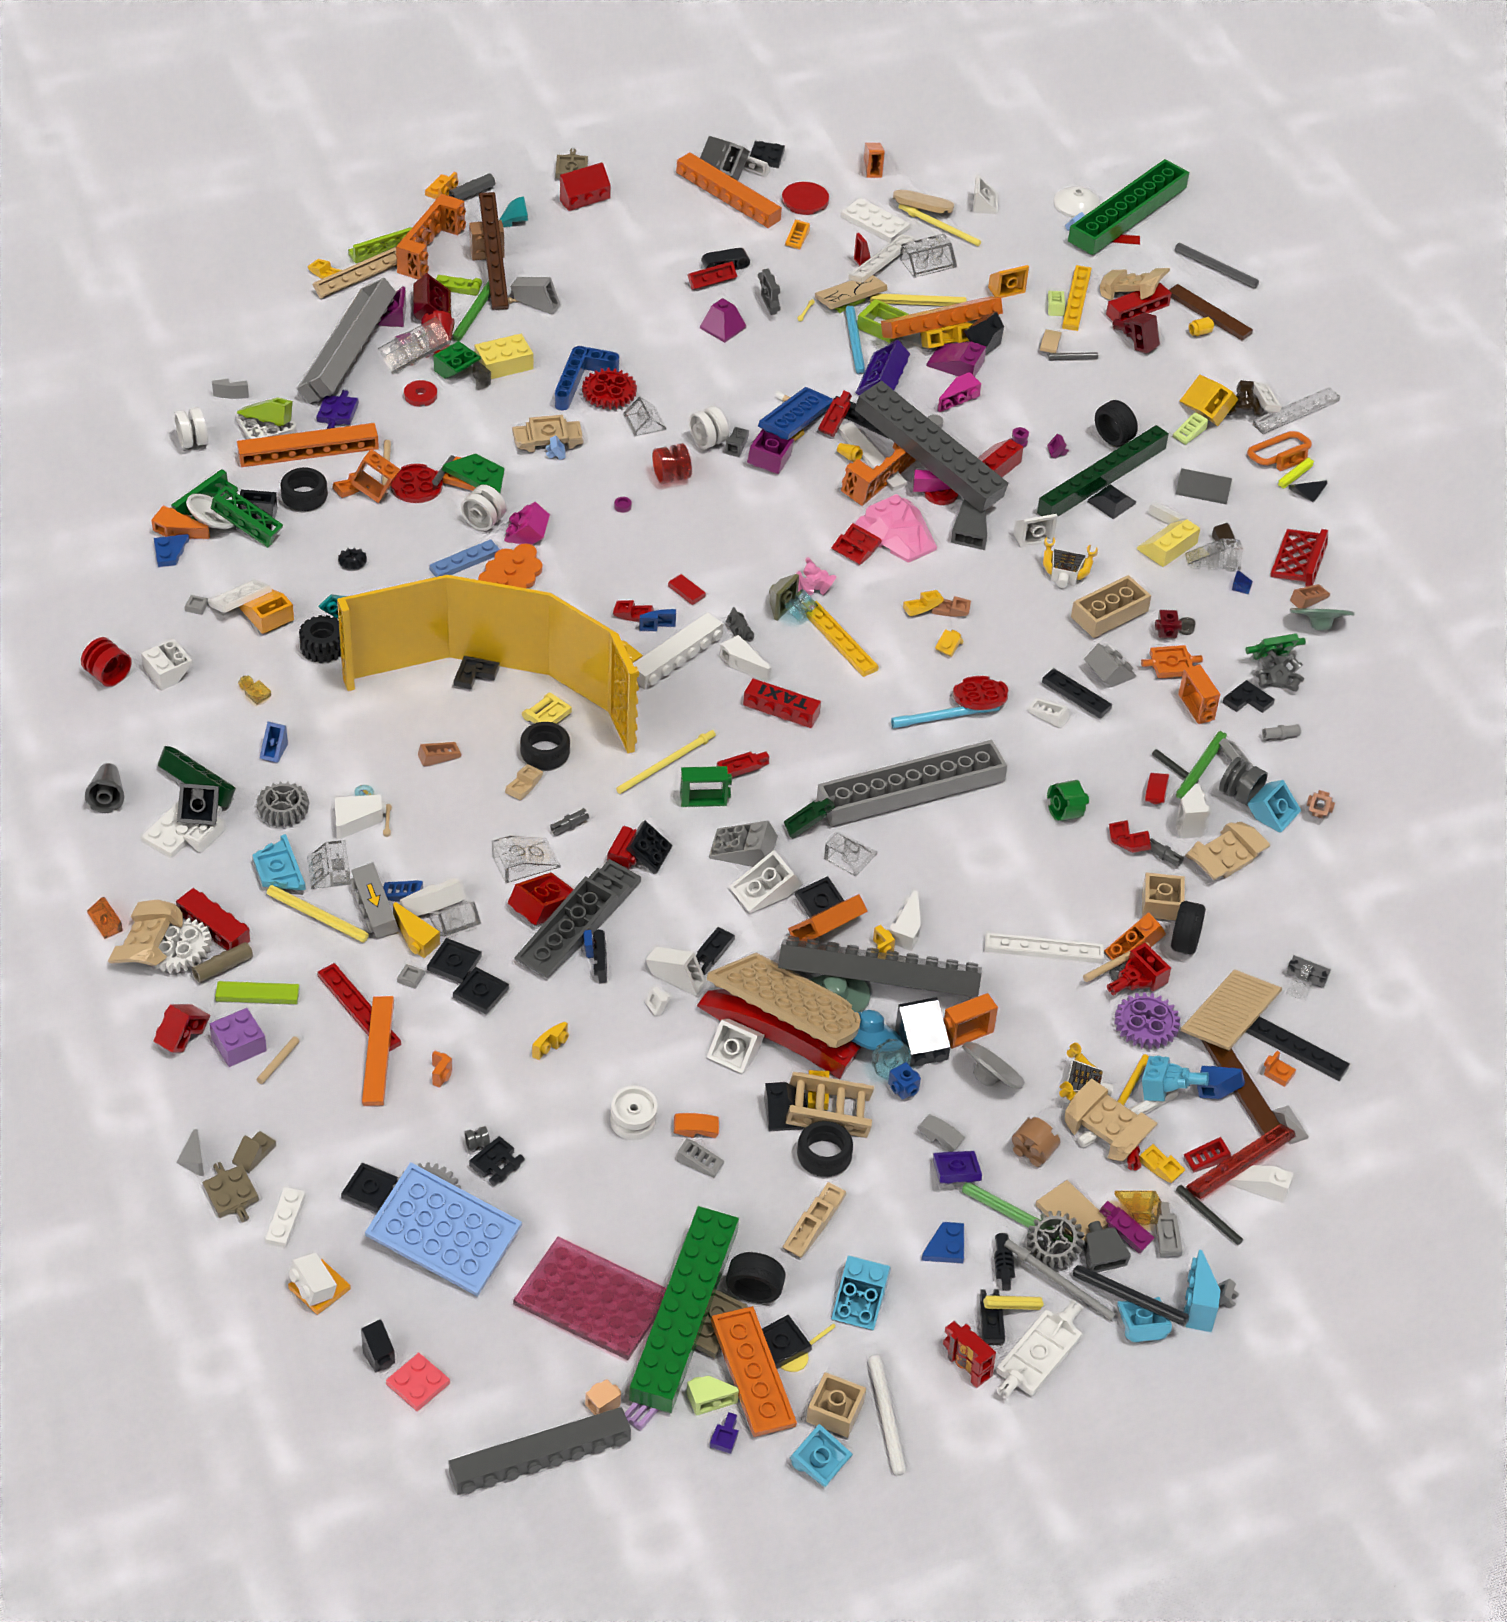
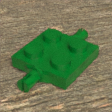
M1297 633L1265 638L1256 646L1246 647L1245 651L1247 655L1253 653L1255 660L1261 657L1265 658L1271 650L1276 656L1286 657L1295 646L1305 645L1306 640L1304 637L1298 638Z

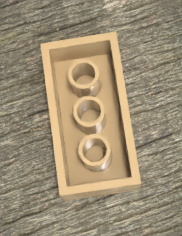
M1127 575L1074 601L1071 618L1095 638L1148 612L1151 595L1133 578Z

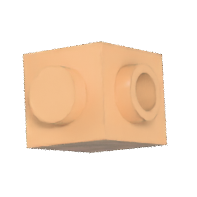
M606 1379L601 1383H596L586 1392L585 1405L594 1415L616 1409L621 1405V1391L617 1385H612Z

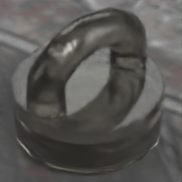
M1190 617L1179 619L1182 621V628L1178 632L1183 635L1192 634L1195 630L1196 621Z

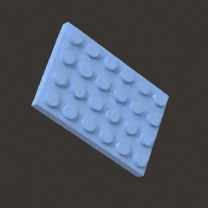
M410 1162L365 1231V1236L478 1297L521 1228L522 1221Z

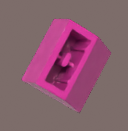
M537 502L524 506L521 511L515 512L510 516L504 541L515 544H535L544 538L550 514Z

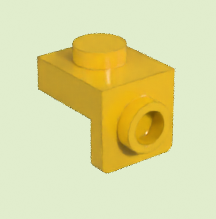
M945 629L935 649L952 657L958 645H962L964 641L959 632Z
M881 924L875 927L873 941L878 945L877 949H879V952L887 953L888 950L894 951L895 939L890 931L886 930Z

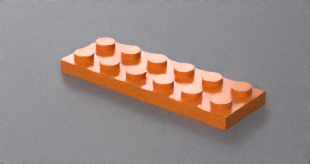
M754 1307L713 1315L711 1323L734 1386L739 1390L738 1396L753 1437L796 1427L797 1421Z

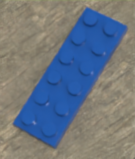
M804 387L759 420L758 427L768 433L777 435L781 439L788 440L827 411L833 398Z

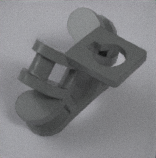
M1272 650L1269 651L1265 658L1261 657L1259 659L1264 669L1255 672L1256 677L1260 681L1258 682L1259 687H1283L1297 692L1299 690L1298 685L1305 679L1300 674L1295 673L1303 666L1302 662L1299 663L1295 654L1283 657L1276 656ZM1288 663L1293 666L1291 670L1286 667Z

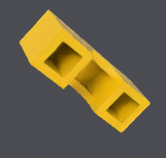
M964 322L920 332L922 347L934 348L944 346L945 343L967 342L969 340L964 330L971 326L972 323Z

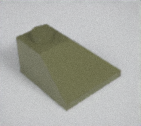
M798 574L782 578L770 587L769 602L774 620L776 621L797 602Z

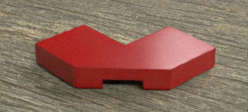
M1128 820L1109 824L1112 843L1132 853L1151 849L1149 831L1130 834Z

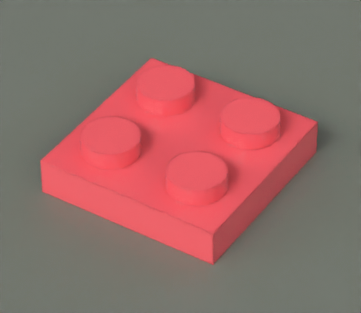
M419 1352L386 1379V1385L417 1412L450 1384V1379Z

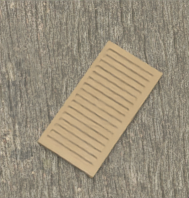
M1234 969L1181 1027V1032L1229 1051L1279 995L1282 987Z

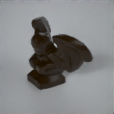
M1239 381L1236 388L1238 401L1227 415L1235 414L1237 411L1235 408L1238 407L1243 410L1252 409L1256 417L1260 418L1263 416L1264 408L1261 407L1258 398L1254 397V381Z

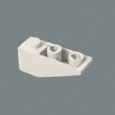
M737 635L721 643L720 657L731 668L766 682L770 681L771 667L769 663L765 662L758 652L749 646L747 641Z
M916 890L913 891L910 897L907 896L904 902V909L899 910L896 923H892L889 929L892 937L895 939V945L910 951L913 950L919 939L921 928L918 891Z

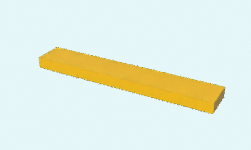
M1079 265L1075 267L1062 329L1074 331L1079 329L1091 275V267Z
M817 600L802 607L801 612L863 677L878 671L879 666Z

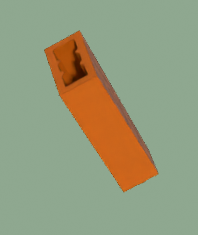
M857 894L789 927L788 930L791 936L799 937L800 941L807 942L808 939H815L868 911L860 894Z

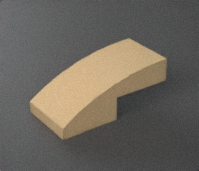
M1046 329L1040 351L1056 353L1062 332Z
M527 764L517 772V778L506 786L505 793L522 800L543 776V771Z

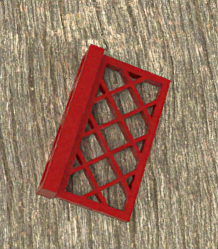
M1287 529L1273 565L1271 577L1305 582V587L1314 585L1328 545V530L1321 529L1320 533ZM1289 536H1297L1298 538L1291 540ZM1309 538L1316 539V540L1311 541V542H1308V541H1307V539H1309ZM1299 542L1304 543V545H1301L1299 547L1296 544ZM1292 546L1294 549L1287 551L1285 548ZM1307 548H1309V549L1311 550L1310 552H1307V553H1304V552H1303V550H1305V549H1307ZM1295 553L1300 554V556L1295 558L1292 555ZM1288 557L1290 560L1283 562L1281 559ZM1304 559L1307 561L1304 564L1299 563V561ZM1291 564L1296 565V567L1291 569L1288 566ZM1284 568L1286 571L1278 572L1277 570ZM1300 570L1303 572V575L1295 574V572Z

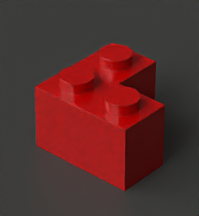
M170 1004L164 1012L163 1021L157 1028L153 1041L172 1053L184 1052L191 1034H203L211 1015L193 1004Z

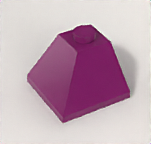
M722 298L711 305L700 325V329L725 343L746 329V324L736 306Z

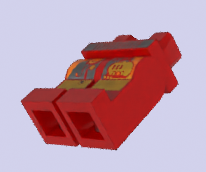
M956 1321L947 1325L944 1332L948 1336L943 1340V1345L948 1349V1359L951 1362L955 1360L958 1367L965 1369L971 1375V1383L978 1388L993 1376L996 1352L975 1332L971 1331V1327L967 1323L962 1327Z

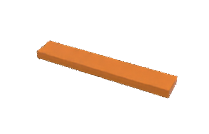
M373 996L362 1097L363 1106L384 1105L394 1010L393 996Z

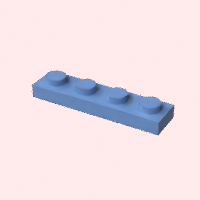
M490 539L429 564V569L435 577L453 575L494 558L495 553L500 549Z

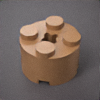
M1028 1117L1012 1135L1014 1153L1020 1157L1026 1156L1036 1167H1040L1059 1147L1061 1141L1058 1134L1054 1136L1051 1132L1053 1128L1037 1117L1032 1119Z

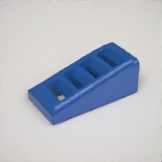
M423 881L384 882L383 889L388 901L400 902V899L423 889Z

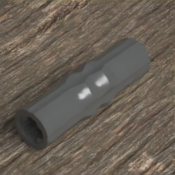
M488 173L450 190L449 196L460 200L472 197L481 191L495 186V179L492 174Z

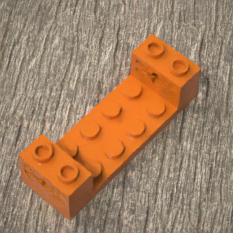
M441 194L396 246L397 273L414 279H420L424 274L428 273V244L433 241L440 231L458 236L466 227V208L464 207L463 200Z
M894 442L892 448L895 451L893 455L886 457L880 466L877 465L874 469L859 459L849 463L845 468L846 474L842 479L841 491L863 506L887 486L886 480L889 476L897 471L901 474L916 459Z

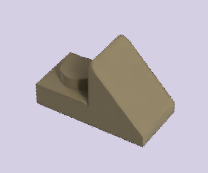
M261 1131L252 1139L244 1135L232 1163L236 1166L242 1164L245 1171L249 1174L276 1147V1140Z

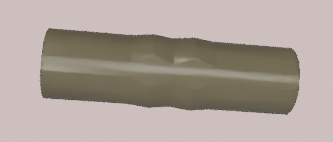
M244 942L230 950L223 951L219 955H215L211 959L192 967L193 976L200 983L232 969L234 966L252 958V949L247 942Z

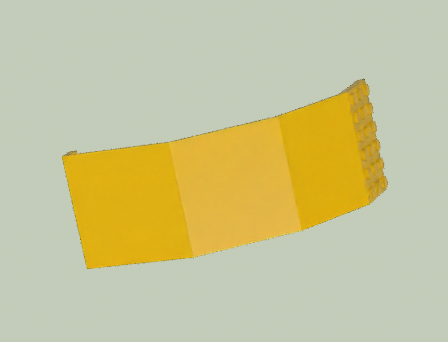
M443 575L337 599L342 676L347 691L355 690L354 679L449 657L462 660L464 656L499 662L500 667L549 675L608 711L627 753L635 752V744H637L635 731L638 730L636 718L638 717L636 708L638 697L636 692L639 691L637 682L639 671L637 666L634 667L631 654L627 653L625 641H622L619 634L552 593Z

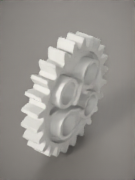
M190 918L183 922L182 927L169 925L158 947L167 958L155 965V968H160L162 972L167 969L169 973L176 969V972L179 973L181 968L187 971L188 966H195V962L202 963L200 958H207L206 952H211L210 946L213 945L208 927H205L203 922L198 923L196 919L191 923Z

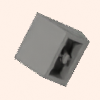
M1098 643L1084 658L1105 683L1113 687L1137 676L1132 671L1134 668L1127 661L1124 662L1122 660L1123 656L1117 650L1113 651L1108 645L1103 646Z

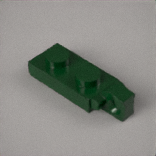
M825 798L823 801H813L786 819L784 824L789 836L794 839L824 819L827 813L835 808L833 801Z

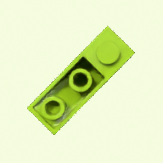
M276 397L245 406L238 410L237 414H241L245 418H256L261 422H272L277 426H284L291 421L293 401Z

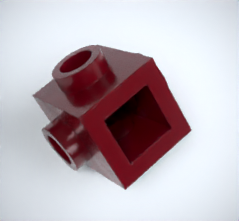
M1159 610L1158 619L1155 620V630H1158L1159 638H1177L1178 631H1181L1182 621L1178 619V611Z

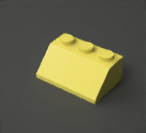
M1188 519L1171 523L1140 544L1137 550L1164 567L1198 543L1200 528Z

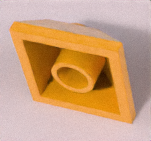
M1025 265L991 274L988 288L994 297L1004 298L1025 293L1029 266Z

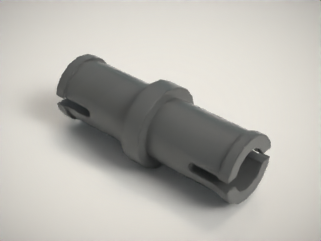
M582 808L571 815H565L564 819L550 825L551 831L555 829L553 834L557 836L567 829L575 828V825L589 819V814H585L587 810Z
M1153 838L1150 839V851L1157 854L1161 860H1167L1176 867L1183 863L1184 856L1172 851L1168 845L1164 846Z

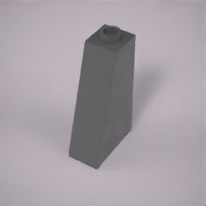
M964 499L952 530L951 543L985 550L987 542L986 511L981 513Z

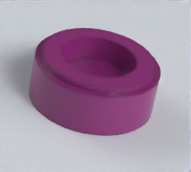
M618 497L614 501V508L620 513L629 512L632 508V501L628 497Z

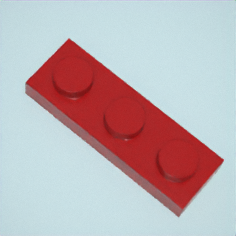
M732 261L687 274L691 289L694 290L736 278L737 273Z

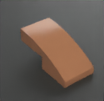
M954 596L952 601L944 599L941 604L931 610V613L942 616H967L971 600Z

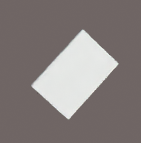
M253 579L209 599L208 604L210 607L225 613L272 592L270 585Z

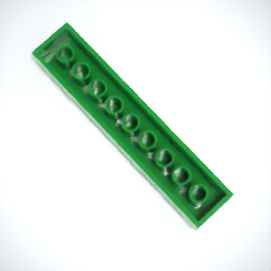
M1166 159L1162 160L1072 224L1069 230L1068 242L1094 255L1187 188L1190 172Z
M701 1206L697 1207L629 1389V1401L672 1414L735 1241L739 1225L738 1217Z

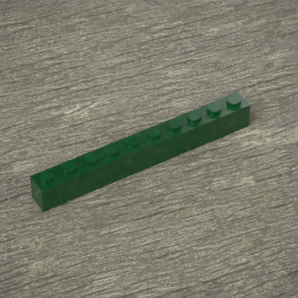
M1157 425L1153 426L1039 498L1037 514L1040 516L1057 514L1059 517L1165 450L1169 433Z

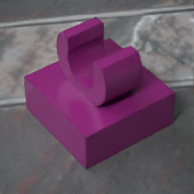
M1056 434L1047 444L1051 457L1057 458L1060 454L1065 456L1069 452L1066 449L1067 444L1060 434Z

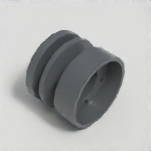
M1237 757L1226 769L1219 785V791L1227 793L1230 797L1236 795L1237 801L1248 806V802L1266 784L1268 772L1257 766L1251 768L1250 762H1245L1243 758Z

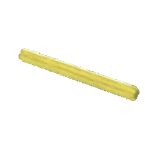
M879 293L870 296V302L877 299L886 304L949 306L967 302L966 297Z
M270 885L267 890L269 896L363 943L369 937L367 932L273 885Z

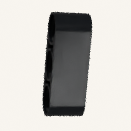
M744 248L709 252L701 258L705 269L732 261L735 270L744 269L750 265V259Z

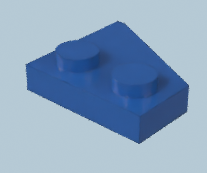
M188 534L154 538L158 568L177 565L179 557L184 552L185 544L189 542Z
M942 1222L924 1250L922 1261L963 1264L964 1223Z

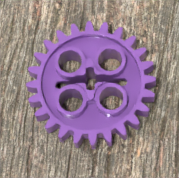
M1143 992L1141 997L1138 993H1135L1134 998L1128 995L1127 1000L1122 999L1121 1004H1118L1115 1012L1114 1024L1117 1025L1116 1030L1121 1031V1037L1127 1036L1126 1042L1133 1040V1046L1139 1043L1142 1049L1145 1045H1148L1149 1049H1152V1045H1155L1158 1049L1160 1044L1167 1046L1168 1041L1173 1042L1174 1037H1177L1180 1028L1181 1018L1178 1017V1011L1174 1010L1175 1005L1168 1006V999L1161 1001L1162 996L1154 998V993L1150 997L1145 992Z

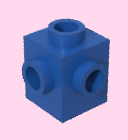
M907 1062L889 1071L888 1084L892 1091L898 1094L902 1100L909 1096L912 1097L919 1092L921 1077Z

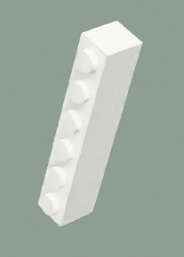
M707 612L635 661L633 665L634 667L637 666L639 671L638 685L643 689H647L664 676L669 675L677 667L682 666L687 660L695 657L700 651L705 650L709 645L721 639L723 636V623Z

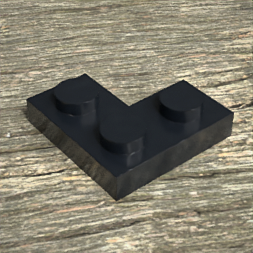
M464 656L454 678V686L472 690L476 677L495 680L500 663Z
M1246 680L1223 698L1222 703L1236 712L1245 705L1250 704L1263 713L1274 704L1275 699Z

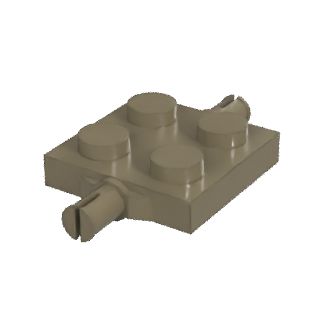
M575 148L570 149V154L557 155L556 179H560L561 174L588 167V156L577 155Z
M217 1162L218 1166L216 1163L213 1165L217 1175L203 1181V1186L219 1218L237 1213L240 1221L245 1222L244 1217L246 1221L249 1219L245 1209L250 1204L259 1201L258 1194L242 1164L225 1171L222 1163Z

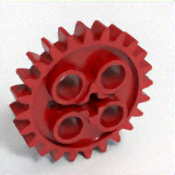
M607 368V371L601 369V372L595 370L594 374L589 373V377H585V381H583V397H586V401H590L591 405L596 403V407L601 405L603 409L606 406L610 410L614 406L616 409H618L619 405L625 407V403L630 404V400L634 401V397H636V380H633V376L628 377L629 373L623 374V370L616 372V368L613 371H610V368Z

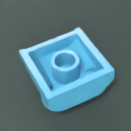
M1160 1297L1154 1298V1299H1156V1300L1162 1302L1161 1299H1160ZM1117 1301V1306L1125 1326V1336L1132 1342L1161 1340L1171 1332L1172 1324L1170 1320L1129 1301Z
M818 1424L790 1456V1459L795 1469L802 1472L805 1471L823 1487H826L853 1454L823 1426Z

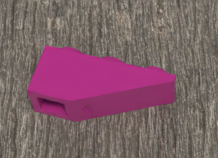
M970 372L956 377L940 396L938 412L979 397L981 382Z

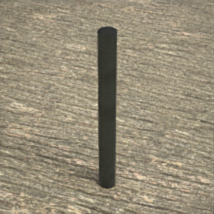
M1179 1185L1176 1188V1191L1234 1243L1237 1245L1242 1243L1243 1238L1183 1185Z

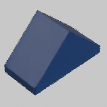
M267 721L260 759L278 763L288 745L287 726Z

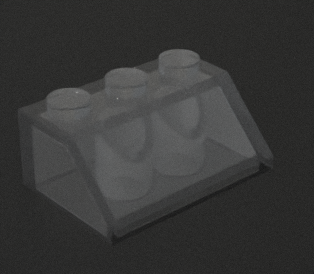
M938 234L901 244L900 260L913 278L957 267L952 243L945 234Z

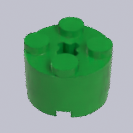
M1079 780L1056 783L1048 788L1047 799L1050 798L1051 802L1048 808L1055 820L1065 821L1084 816L1086 805L1089 804V796L1087 793H1084Z

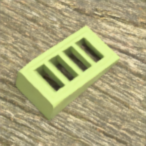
M1048 291V315L1064 316V291Z
M1195 412L1177 429L1172 437L1186 445L1206 430L1208 420Z

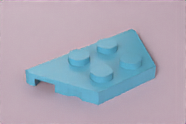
M286 834L280 836L281 840L277 843H270L263 850H259L252 855L262 887L273 885L281 889L306 890L305 882Z

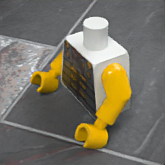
M1047 537L1045 538L1044 546L1046 550H1044L1043 566L1047 573L1051 574V580L1057 582L1059 587L1065 588L1067 584L1076 585L1078 580H1082L1089 575L1094 562L1092 559L1098 554L1097 547L1095 552H1090L1091 545L1087 547L1088 558H1086V555L1054 548L1051 551L1055 538L1053 537L1051 544H1048L1046 541Z
M1074 1042L1069 1046L1070 1049L1067 1050V1056L1070 1058L1075 1057V1059L1072 1060L1068 1081L1063 1082L1059 1086L1062 1089L1059 1091V1095L1064 1097V1102L1070 1103L1076 1093L1091 1079L1107 1088V1095L1111 1096L1114 1085L1102 1082L1103 1070L1098 1069L1081 1053L1082 1049L1078 1043Z

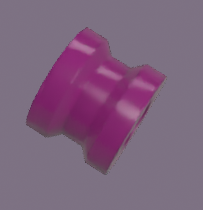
M1017 427L1012 431L1011 440L1025 448L1028 445L1029 431L1025 428Z

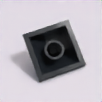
M994 312L984 315L965 329L964 332L969 342L986 346L985 355H987L1001 344L1004 325L998 313Z
M1111 484L1087 501L1112 519H1115L1136 504L1134 499Z
M180 783L177 822L216 825L220 786Z
M787 1082L765 1083L764 1102L769 1132L802 1130L806 1128L786 1124L790 1105L795 1106L796 1087ZM804 1093L803 1107L807 1108L806 1095Z

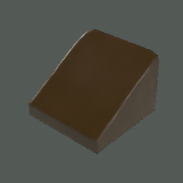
M1228 523L1213 528L1212 537L1220 547L1236 542Z

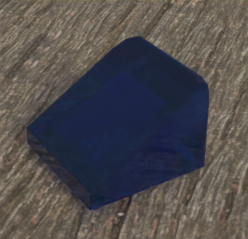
M1237 570L1232 590L1249 594L1253 581Z

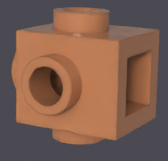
M1319 790L1318 793L1314 792L1313 796L1309 795L1306 806H1309L1312 816L1323 818V815L1328 816V813L1333 812L1335 802H1332L1333 797H1329V792ZM1320 800L1324 801L1325 803L1324 807L1322 808L1318 807L1317 805L1318 801Z

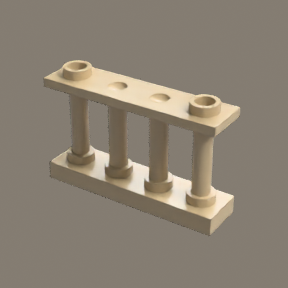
M803 1072L792 1073L789 1084L796 1087L795 1106L790 1105L786 1116V1124L807 1127L818 1121H830L846 1128L852 1136L868 1137L872 1127V1119L864 1118L865 1101H870L874 1086L815 1076ZM804 1090L816 1092L815 1109L803 1107ZM825 1094L837 1096L836 1113L824 1111ZM845 1097L857 1099L856 1116L844 1114Z

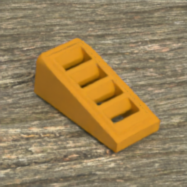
M795 219L785 245L801 249L809 234L810 223Z

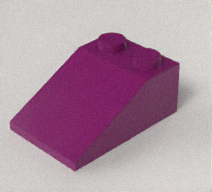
M974 342L944 344V346L936 348L926 366L955 376H961L970 372L975 377L985 361L986 346Z

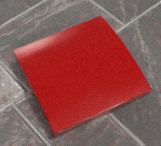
M852 523L844 535L840 534L831 549L861 565L872 555L882 540Z

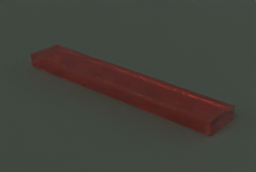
M1279 1124L1186 1186L1187 1190L1199 1199L1204 1198L1296 1137L1295 1131L1283 1124Z

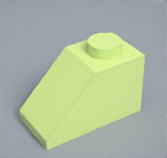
M709 1375L696 1377L687 1382V1396L696 1416L738 1403L739 1390L737 1387Z

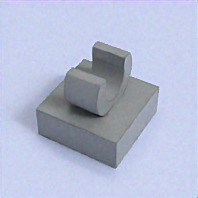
M1231 1279L1219 1283L1218 1286L1221 1290L1219 1306L1222 1304L1228 1308L1235 1306L1236 1303L1232 1299L1239 1296L1238 1292L1234 1290L1236 1283Z

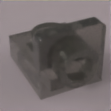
M479 361L473 363L472 374L476 380V389L479 391L491 385V371Z

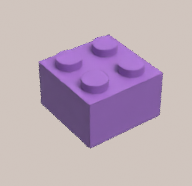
M248 1008L209 1023L211 1039L229 1067L267 1051L265 1035Z

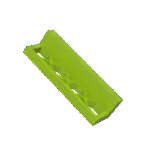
M412 227L355 244L353 248L348 249L349 256L355 263H359L390 250L400 243Z

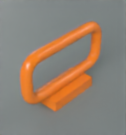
M1289 431L1249 447L1247 455L1260 465L1277 463L1276 469L1283 471L1300 464L1308 458V449L1311 448L1312 442L1300 432ZM1289 438H1297L1304 443L1268 459L1261 458L1254 453Z

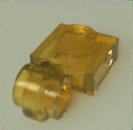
M244 675L238 681L240 688L245 691V695L256 705L271 696V690L260 680L254 683L249 675Z

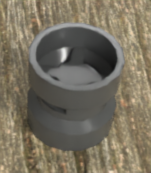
M486 1126L479 1127L475 1131L471 1129L464 1131L469 1151L476 1150L478 1146L485 1148L490 1144Z

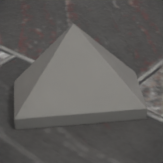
M1289 1105L1272 1110L1286 1132V1139L1289 1144L1308 1139V1134Z
M194 1129L176 1163L199 1176H204L198 1129Z

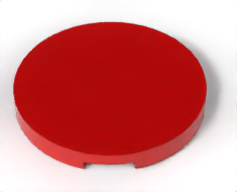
M804 181L795 182L783 190L782 203L794 213L812 215L814 212L826 209L829 204V194L819 184Z
M409 464L401 467L390 487L392 493L402 501L424 503L433 500L441 493L443 478L438 485H433L432 480L439 471H435L425 464Z
M972 676L964 678L963 682L954 686L953 698L959 705L965 708L989 710L1003 705L1008 700L1009 690L1004 682L991 680L989 676Z

